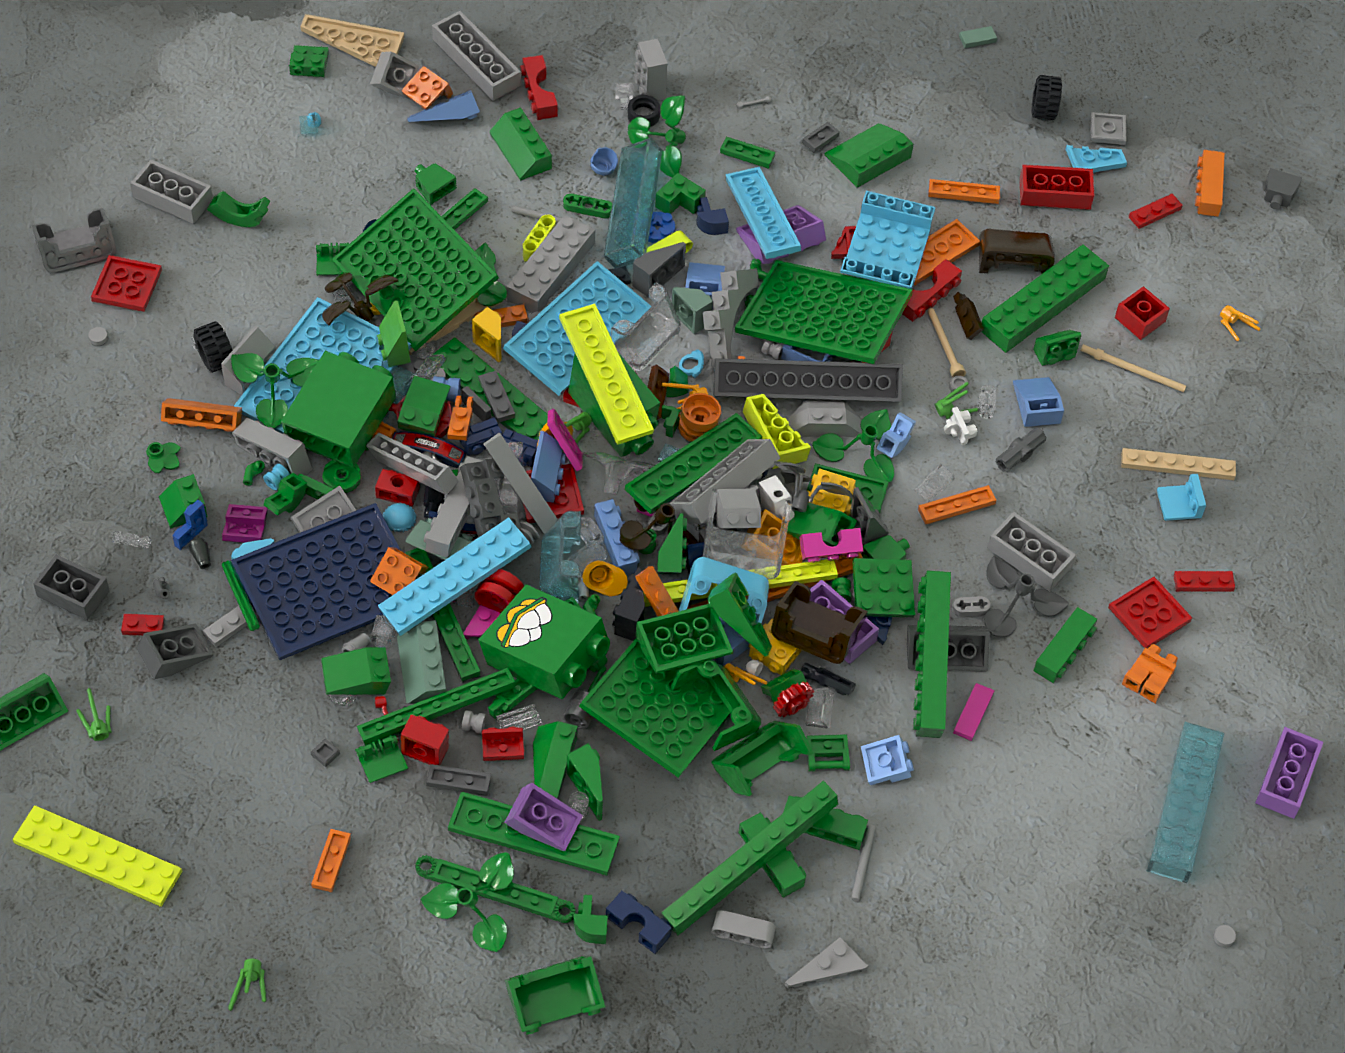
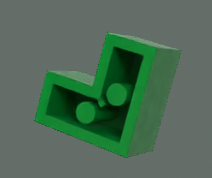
M677 173L656 193L655 208L663 213L672 214L681 206L695 214L697 206L700 205V198L705 197L706 190Z

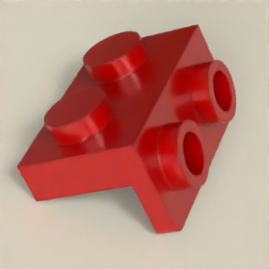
M508 727L505 729L488 728L482 730L483 761L524 759L523 728Z

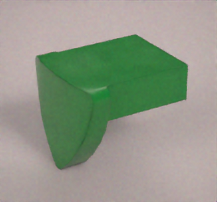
M675 365L670 368L669 383L688 385V375ZM667 387L666 397H679L689 393V389Z

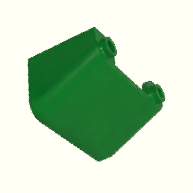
M591 956L577 957L504 980L521 1032H526V1035L538 1032V1027L543 1024L582 1012H588L589 1016L601 1012L600 1008L605 1007Z

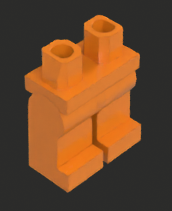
M1152 644L1148 649L1144 648L1132 668L1126 673L1122 685L1137 694L1142 688L1140 695L1156 704L1174 674L1178 658L1173 654H1168L1166 658L1159 656L1161 652L1160 647ZM1147 690L1150 691V692H1152V693L1155 694V695H1150V694L1147 692Z

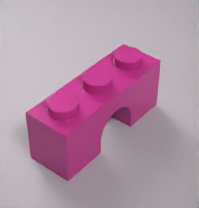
M860 528L840 530L838 532V545L834 547L828 546L823 542L822 532L802 534L800 536L802 560L814 563L819 562L820 558H827L828 561L838 560L839 556L845 555L847 558L858 557V554L863 552Z

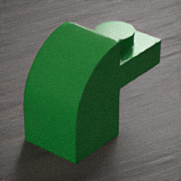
M291 473L280 480L278 492L266 498L264 506L277 516L285 511L291 513L301 503L306 492L307 482L295 473Z
M584 895L583 902H579L578 914H574V930L585 942L606 944L608 916L591 915L592 895Z

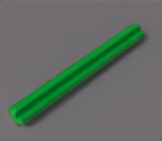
M227 560L222 563V568L250 631L258 630L260 627L259 622L231 561Z

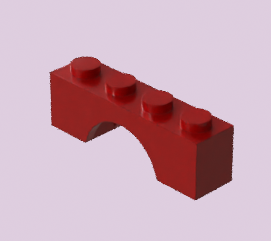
M543 55L522 58L520 71L521 76L525 77L524 86L528 88V100L532 101V113L536 114L537 120L558 117V104L554 92L545 91L538 86L542 81L546 80V65Z
M947 259L942 261L933 271L932 281L934 286L923 291L912 289V297L902 314L912 322L918 317L921 318L927 309L933 308L940 298L946 297L952 288L959 286L962 270Z

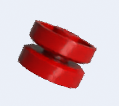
M499 569L483 580V583L479 585L474 593L475 599L479 605L502 613L522 590L524 585L510 572Z

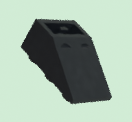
M639 567L635 574L632 573L628 580L629 586L622 591L621 602L619 605L616 604L613 610V616H615L612 626H615L614 635L631 641L637 638V622L644 620L645 612L643 590L635 578L641 572Z

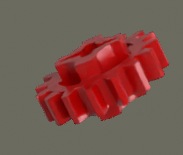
M802 682L800 685L798 683L793 684L790 688L783 690L779 694L780 697L777 698L778 701L774 702L773 709L779 717L794 715L808 705L809 699L814 696L813 693L815 691L808 682Z

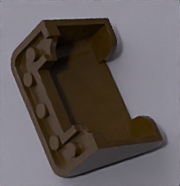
M986 229L980 234L979 273L988 274L989 268L994 266L995 269H998L999 263L1034 266V272L1039 270L1041 274L1054 266L1055 254L1052 238L1046 233Z
M795 581L776 606L771 627L772 635L784 643L831 663H842L856 639L868 611L854 606L848 609L846 615H843L810 601V589L806 585Z

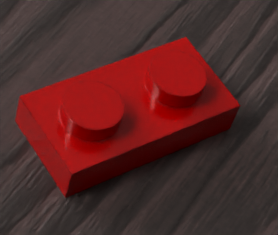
M124 614L121 628L122 635L143 636L144 633L163 630L164 615Z

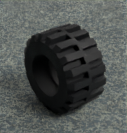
M1039 75L1037 77L1032 98L1031 111L1033 118L1056 119L1062 95V80L1060 77Z
M217 321L194 329V341L206 368L212 373L221 370V363L233 351L224 329Z

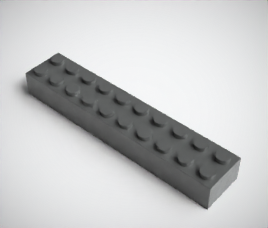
M715 358L713 396L751 397L764 394L767 398L902 402L903 364Z

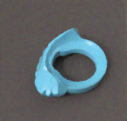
M695 350L691 354L685 355L679 362V369L688 376L692 375V377L696 378L702 372L704 365L702 351ZM685 360H698V365L693 369L687 370L683 368Z

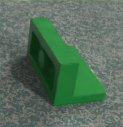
M793 668L760 687L763 694L771 697L774 705V702L778 701L777 698L780 697L779 694L783 690L790 688L793 684L798 683L800 685L802 682L806 683L802 671Z

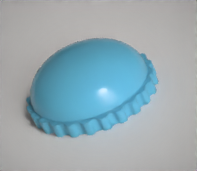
M404 503L392 504L383 513L389 529L394 532L408 531L416 523L414 509Z

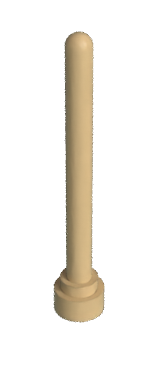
M933 308L928 309V315L950 362L952 378L954 376L964 377L966 375L964 366L957 362Z

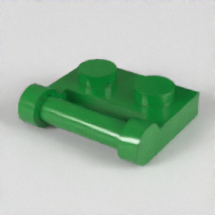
M847 734L809 735L806 737L814 752L812 755H807L809 772L815 771V769L850 770ZM842 756V760L815 761V757Z

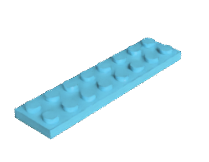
M760 167L726 174V181L765 258H776L777 256L801 251V244Z
M507 518L383 601L378 607L401 636L529 550L531 544L511 519Z

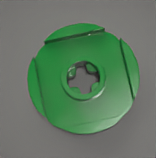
M331 460L324 467L322 474L323 483L333 489L341 486L345 493H349L361 484V472L357 463L354 468ZM338 474H346V476L344 478H339Z

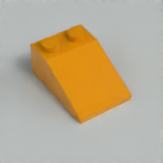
M766 509L761 511V528H748L740 547L757 558L779 566L802 563L803 561L800 540L785 532L788 524Z

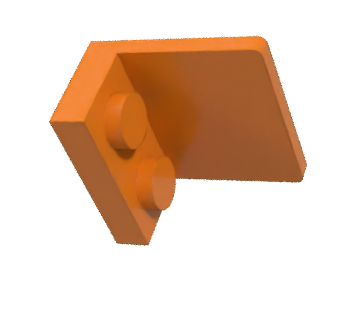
M425 66L401 90L403 94L424 109H428L439 96L444 95L450 98L453 95L449 83Z
M388 547L370 582L394 595L415 581L419 574H425L428 566L395 547Z

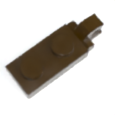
M957 292L953 296L957 304L955 306L956 313L966 338L972 340L984 330L974 302L970 301L965 294Z

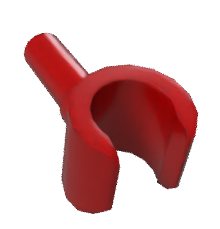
M376 696L375 707L382 708L384 715L389 714L386 697Z

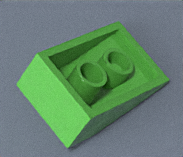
M394 301L379 326L380 334L377 335L379 346L383 345L384 348L381 350L383 361L387 360L388 367L411 362L398 301Z

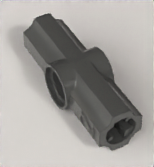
M1034 428L1024 437L1016 438L1009 448L996 458L995 462L1001 471L1007 472L1020 461L1025 462L1029 459L1033 451L1046 441L1047 437L1044 431L1040 428Z

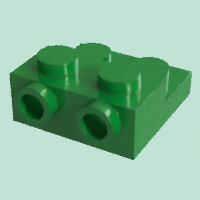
M294 45L289 63L290 75L325 77L329 54L328 47Z

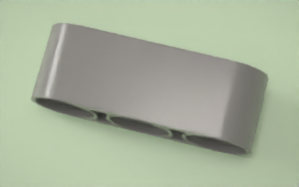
M717 911L711 932L718 938L768 949L772 946L776 925L769 921L728 911Z

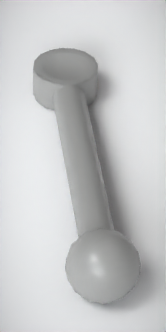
M767 96L764 99L744 103L739 101L737 102V108L742 109L743 106L762 102L770 103L772 98Z

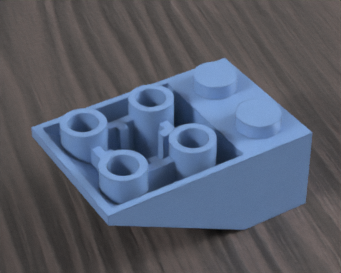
M689 262L685 288L701 289L712 298V292L722 291L720 272L725 271V266Z
M1049 377L1013 380L1024 427L1061 424L1064 413L1061 396Z

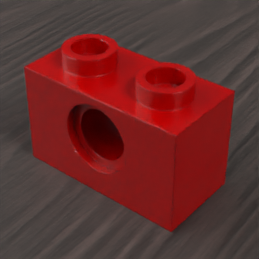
M382 469L375 486L376 498L394 503H404L410 507H413L420 490L419 481L405 474L397 473L394 470Z

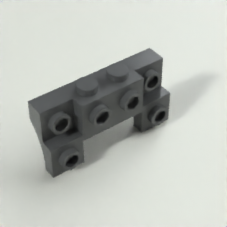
M490 458L481 462L462 465L460 470L465 486V494L469 501L470 514L473 517L478 538L507 518H510L521 531L517 513L503 514L494 479L505 476L494 459Z

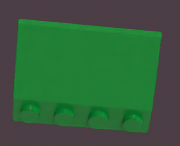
M878 123L825 152V156L858 188L910 159L914 143L902 132Z
M709 604L637 622V640L643 654L656 674L733 654L720 618Z

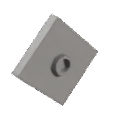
M1091 112V142L1125 145L1126 115Z

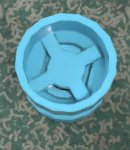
M276 464L271 472H267L263 476V479L271 489L277 490L280 480L290 475V473L283 465Z

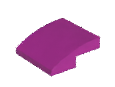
M229 504L225 516L226 523L222 533V541L245 543L262 540L268 508Z

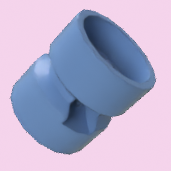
M433 377V381L451 386L447 401L455 402L456 396H460L461 379L450 377L446 380L445 377Z

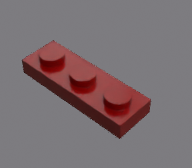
M1172 193L1130 212L1129 218L1140 229L1180 211L1183 205Z
M1233 571L1174 572L1176 592H1234L1235 589Z

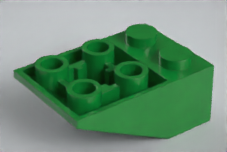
M808 502L806 512L794 510L795 515L789 521L785 532L799 540L802 534L822 532L823 542L828 546L834 547L839 542L838 532L840 530L853 529L857 520L839 510Z
M680 513L658 552L657 573L681 574L682 570H685L686 557H682V550H686V538H683V531L687 530V518H683V513Z

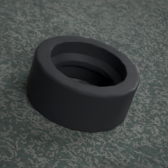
M639 95L632 98L628 103V120L631 122L637 117H643L650 122V127L654 126L660 119V104L658 100L648 95ZM640 107H647L654 112L650 115L642 116L635 113L634 110Z

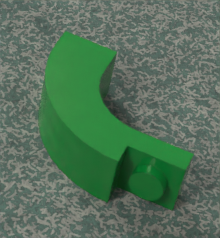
M222 191L213 197L207 210L229 224L240 227H254L260 224L263 216L268 212L267 207L270 200L263 197L255 203L245 204L233 199L226 192Z

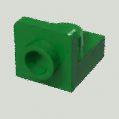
M663 405L661 418L665 419L663 427L666 428V436L673 438L678 427L681 410L673 406Z

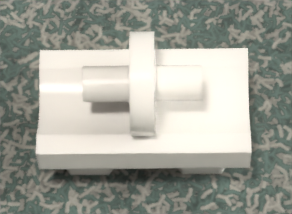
M958 407L952 408L953 415L950 419L946 420L947 424L944 426V432L948 435L952 434L953 437L958 436L961 445H966L968 439L976 437L977 428L974 424L966 426L965 423L971 421V415L968 410L959 411Z

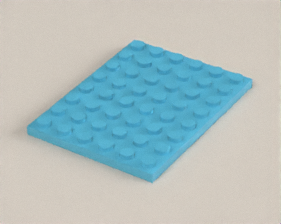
M319 297L316 298L266 363V365L274 363L278 365L279 369L288 374L286 366L290 361L297 358L319 360L326 350L336 355H339L340 352L349 353L359 361V364L371 369L374 365H379L386 368L391 374L397 367H388L387 360L383 361L381 350L384 348L383 345L379 346L377 335L380 334L379 327L347 311L335 318L330 326H328L323 320L322 313L332 304ZM408 342V348H409V350H410V348H411V346H410L411 343H410V342ZM265 374L258 376L257 380L249 385L234 405L235 407H242V414L254 421H259L256 416L257 404L263 399L271 400V385L266 381ZM280 374L279 381L274 383L275 400H284L289 409L302 387L295 385L292 378L288 379ZM282 424L274 428L275 431L284 433Z

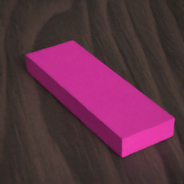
M978 683L975 684L954 728L953 734L972 741L995 690Z

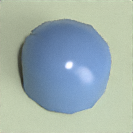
M607 147L598 148L591 157V169L596 174L602 176L613 173L618 164L617 154Z

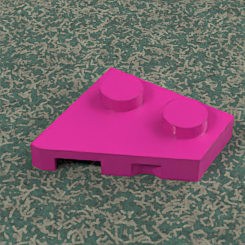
M480 605L463 633L465 638L481 637L501 613Z

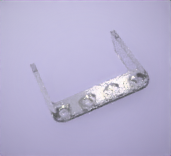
M712 489L702 557L763 575L767 579H775L781 570L792 505L790 500L785 501L780 532L775 536H765L716 528L712 523L717 490Z

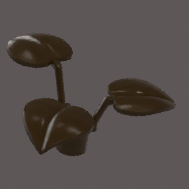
M346 272L339 275L335 280L329 282L324 289L327 293H331L343 287L354 302L355 308L351 306L348 300L335 302L323 311V320L330 326L335 318L349 308L357 317L368 322L374 317L370 309L372 305L369 295L395 282H399L398 279L390 275H383L372 281L365 291L366 303L363 300L357 302L345 285L353 279L352 274Z
M634 499V504H635V506L637 507V509L640 510L641 512H647V511ZM668 503L662 504L656 511L651 513H655V519L645 529L637 521L629 520L625 522L620 528L621 543L631 550L645 549L651 542V538L646 532L655 523L660 525L668 523L669 534L674 521L672 519L675 514L674 507ZM688 530L683 531L686 545L698 543ZM687 549L682 550V557H686Z

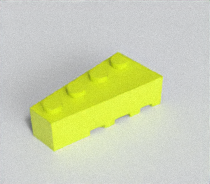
M764 394L747 397L742 412L749 425L762 436V439H770L780 456L778 461L794 464L807 461L811 446L802 441L801 435L797 431L794 432L789 426L787 419L782 418L778 414V409Z

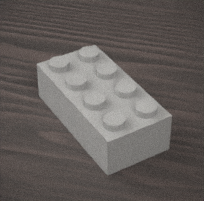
M151 159L130 183L134 198L192 224L198 220L213 199L210 185Z
M1015 512L993 532L988 544L990 551L1023 574H1030L1036 583L1049 592L1070 571L1076 554Z

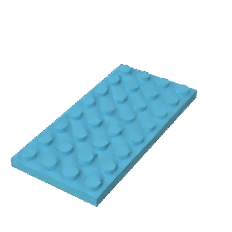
M597 261L504 345L503 349L560 396L569 387L575 354L559 319L560 314L596 304L613 343L616 344L651 311L652 306Z

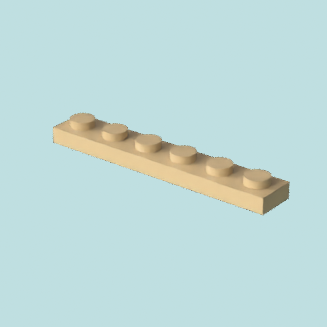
M1128 448L1122 449L1121 468L1182 475L1198 474L1200 477L1235 480L1236 461Z

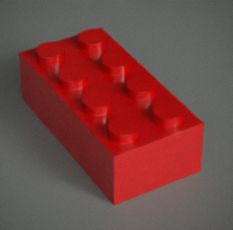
M1022 165L1020 174V205L1091 210L1094 199L1093 169Z

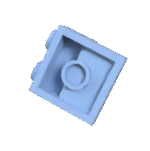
M900 735L861 746L867 779L870 785L887 780L893 783L911 777L910 771H913L914 768L911 759H907L906 753H910L907 741H903Z

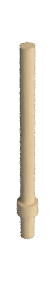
M1084 344L1081 348L1082 352L1094 356V359L1099 361L1102 359L1183 393L1186 389V385L1106 354L1104 350L1099 348L1096 350Z

